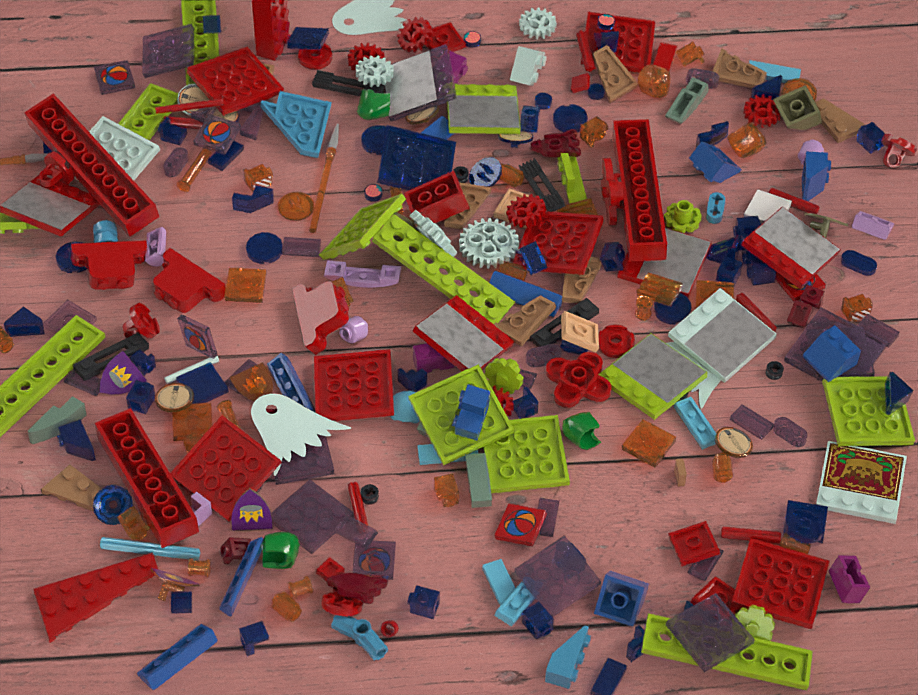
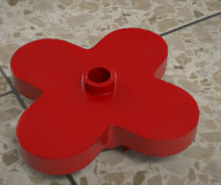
M602 158L603 179H601V194L606 207L608 226L617 225L616 210L623 209V205L620 204V201H623L622 182H618L617 179L620 177V173H613L611 158Z
M585 352L577 360L570 361V359L553 358L547 363L546 376L549 380L558 384L554 390V400L559 406L564 408L574 407L582 397L595 402H602L610 397L611 383L606 378L598 375L603 369V360L600 355L594 352Z

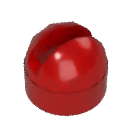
M387 620L382 623L381 633L385 637H392L398 633L399 626L397 622Z

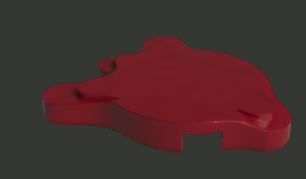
M570 129L563 133L546 134L543 140L538 139L530 144L531 150L545 157L558 158L561 157L562 153H568L569 156L573 157L581 155V149L578 148L580 141L576 138L577 131L575 129Z
M343 573L328 577L327 585L333 589L337 588V593L341 596L355 598L365 604H372L374 597L381 595V589L387 587L388 580L369 577L359 573Z

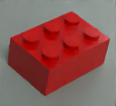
M454 171L404 193L410 212L412 213L417 210L422 216L429 218L433 223H438L470 208Z

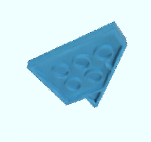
M282 91L279 92L277 104L261 101L263 111L301 155L319 158L332 102Z

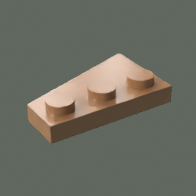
M608 45L593 53L592 57L609 103L637 88V81Z
M721 48L711 74L712 80L762 90L767 77V72L750 63L746 64L739 57L728 54L723 48Z
M823 98L815 102L821 113L822 126L837 143L868 130L866 124Z
M460 183L470 208L445 219L444 227L463 230L491 193V187Z
M590 257L584 275L565 274L562 302L579 303L584 299L604 263V258Z
M540 295L522 306L520 311L513 315H507L504 321L499 324L496 322L494 325L514 340V343L522 347L555 310L556 305Z
M68 465L41 488V492L44 495L48 496L51 494L58 497L59 500L74 502L77 506L96 512L94 500L97 498L96 495L103 491L101 487L72 465ZM105 492L103 495H100V500L98 504L99 512L101 511L100 506L103 497L106 495H110L107 492ZM112 497L106 499L103 508L113 501Z

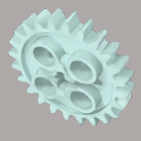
M417 210L409 215L417 224L416 228L425 237L453 257L458 253L450 244L451 240L436 223L422 216Z
M481 218V223L475 220L474 225L468 224V229L463 228V233H460L459 246L462 257H467V262L473 260V266L479 263L480 268L486 265L487 269H489L490 265L497 268V264L504 266V261L510 263V258H515V253H517L519 248V240L516 230H511V225L505 226V221L498 223V219L492 222L491 218H489L488 222H485Z

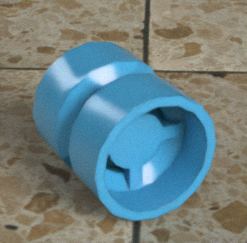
M108 220L97 222L93 227L94 243L118 242L116 224Z

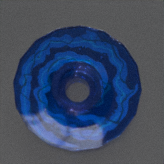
M105 486L94 497V513L105 524H121L132 513V496L121 486ZM116 501L117 507L111 508L109 503Z

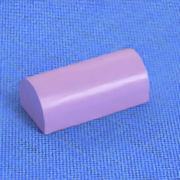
M163 227L147 233L145 261L151 266L157 267L164 263L163 253L166 250V230Z

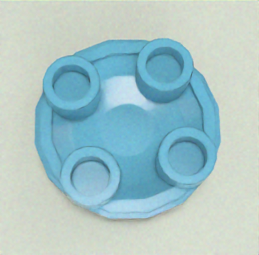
M402 391L393 396L395 416H390L392 420L411 423L420 422L408 400V396L416 392Z

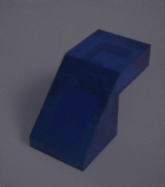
M257 185L252 196L234 193L232 196L233 210L253 213L274 203L273 188Z

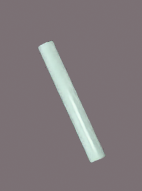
M214 355L164 377L166 384L172 383L219 362V358L217 355Z

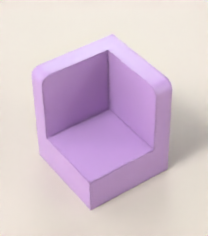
M195 492L191 496V509L197 517L199 526L212 515V507L210 501L198 492Z

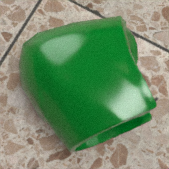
M370 89L362 90L357 108V114L361 118L377 120L389 116L390 93H374Z
M581 412L563 420L562 430L564 435L579 448L587 450L601 443L594 434V430L598 429L600 425L590 412Z
M284 531L265 535L262 566L272 569L291 568L299 552L300 544L298 537Z

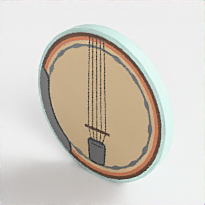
M197 84L183 87L178 94V104L209 100ZM212 107L185 110L183 112L189 116L199 117L205 115Z

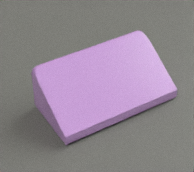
M862 211L855 215L852 228L884 240L887 239L894 226L893 222Z

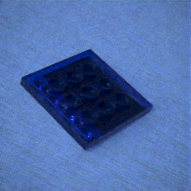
M387 125L377 183L409 191L452 172L456 142Z

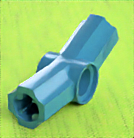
M334 616L331 624L332 629L354 639L355 643L362 646L373 660L382 659L388 652V647L372 630L369 621L365 619L358 620L351 616Z

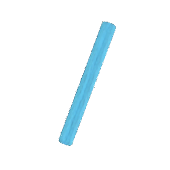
M102 537L100 540V548L106 550L139 554L153 553L155 556L199 560L200 558L199 548L174 545L161 548L158 543Z

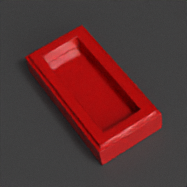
M660 42L652 70L669 73L677 51V45Z

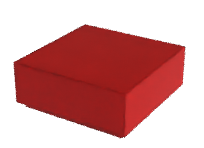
M585 73L572 77L571 91L573 94L589 89L590 75Z
M331 557L316 569V574L326 582L328 577L345 572V568Z

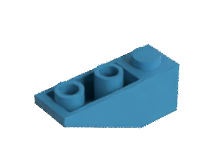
M583 626L552 653L546 669L545 682L570 689L572 682H576L579 673L577 666L578 664L582 665L585 656L583 652L584 647L588 648L591 640V635H588L589 626Z

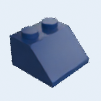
M702 141L689 157L693 162L692 166L698 171H702L704 173L703 176L710 182L716 181L721 183L742 170L720 148Z
M806 151L802 171L803 200L809 201L824 191L825 183L829 181V173L827 171L831 170V160H828L827 152Z
M834 325L819 335L803 354V358L830 382L857 365L861 350Z
M610 570L605 574L594 614L633 627L643 606L649 583Z

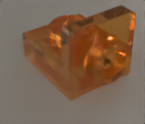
M694 42L675 51L683 67L697 59H700L701 63L705 62L702 57L705 54L701 46L697 47Z

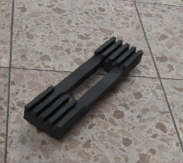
M317 70L312 81V87L355 96H361L362 90L332 84V82L361 87L364 90L370 89L374 93H383L384 91L382 83L379 87L376 85L370 87L369 83L364 85L363 81L359 82L356 79L336 76L334 73Z
M533 158V161L529 160V163L528 161H526V164L522 163L523 166L518 165L535 194L540 199H543L547 212H554L565 207L564 200L555 190L535 158ZM540 177L550 194H547L548 197L544 196L533 178Z
M585 298L566 312L590 320L599 314V308L588 298ZM561 315L530 336V341H533V344H536L537 347L539 346L542 352L557 343V340L562 337V329L554 334L551 332V330L561 324Z
M136 333L73 364V369L83 378V381H86L100 374V371L105 369L115 356L99 364H96V361L124 347L127 350L123 352L127 357H134L148 350L149 343L139 333Z

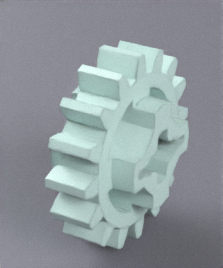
M539 7L537 10L531 8V12L526 10L525 14H521V19H519L520 31H523L524 35L529 34V38L535 36L538 39L541 36L545 39V35L550 37L551 32H555L556 17L552 16V12L547 13V9L541 11Z
M370 56V59L364 57L363 61L359 60L358 65H356V77H358L359 82L363 81L364 85L369 83L370 87L373 85L379 87L381 83L386 85V81L391 82V78H393L394 66L391 65V61L386 62V58L379 59V56L376 58Z

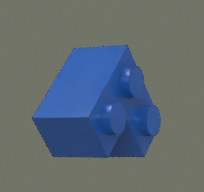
M469 384L465 391H461L458 407L461 411L459 416L455 415L452 424L455 427L456 435L478 440L489 408L491 391Z

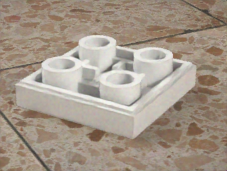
M757 189L744 213V218L762 224L782 206L789 210L792 201Z

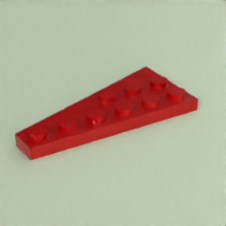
M153 553L34 588L33 591L50 643L56 640V636L73 629V625L81 620H87L109 606L112 600L126 595L127 591L134 586H140L157 575L152 569H158Z

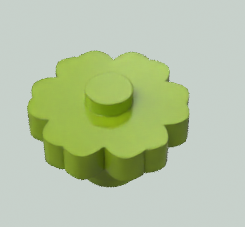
M687 200L672 203L667 207L664 214L665 225L681 233L686 231L692 233L699 228L702 217L700 210L693 208V204Z
M495 358L485 368L484 375L489 379L490 386L492 388L496 386V390L502 387L503 393L509 391L510 394H513L522 386L524 379L519 374L520 368L518 363L513 359Z
M751 605L749 610L741 608L735 614V623H733L731 628L733 633L768 641L772 639L775 623L771 614H765L763 607Z

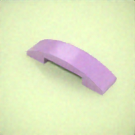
M327 261L324 277L355 287H385L399 283L401 266L382 265V270L346 267V262Z

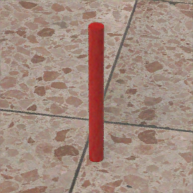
M225 99L156 107L155 111L156 114L224 106Z

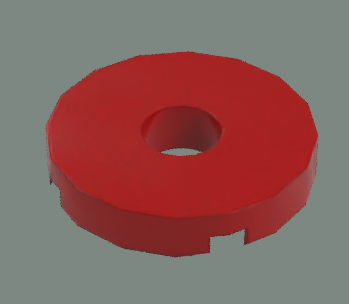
M315 41L312 44L308 42L298 50V60L307 69H323L332 61L333 55L330 46L320 41Z
M617 324L608 325L598 333L599 350L607 357L620 358L634 347V334L628 331V328ZM618 339L620 342L613 343L611 340Z

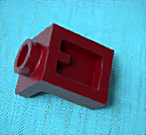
M807 284L800 300L820 310L823 305L825 291Z
M795 300L787 323L805 329L809 317L813 313V306L801 300Z
M229 537L220 547V555L223 558L224 564L228 565L233 559L242 560L251 538Z

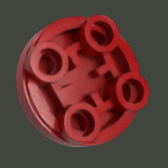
M337 588L333 589V592L324 594L322 597L321 607L328 613L338 616H354L362 612V601L339 595Z

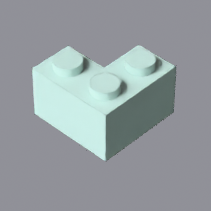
M518 46L510 80L533 86L539 76L537 69H541L546 63L547 57L545 52Z

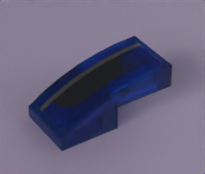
M729 122L711 125V131L697 134L696 147L701 141L714 146L728 136Z

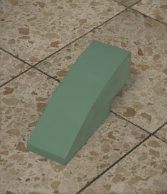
M692 77L687 87L682 88L665 117L682 124L695 111L708 93V84Z
M72 396L60 409L53 405L28 430L30 443L36 444L56 437L79 423L87 415L85 403Z
M485 453L466 454L471 508L492 506Z

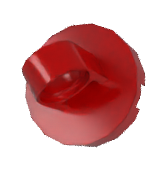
M884 134L881 142L888 147L883 157L885 166L889 168L898 167L905 155L914 156L917 151L915 145L901 137L893 139L892 134ZM892 154L896 157V162L893 165L889 162V157Z
M52 152L44 157L46 167L39 173V180L42 186L51 187L58 181L68 185L75 179L72 168L66 167L64 164L66 160L58 153ZM45 176H52L50 180H43Z
M140 302L130 307L131 319L122 326L126 338L139 333L151 339L160 332L157 319H152L148 314L151 312L150 309Z

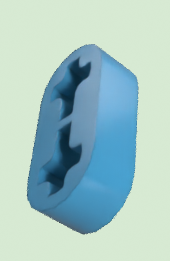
M715 192L709 196L706 219L712 224L720 223L723 218L725 196L722 193Z

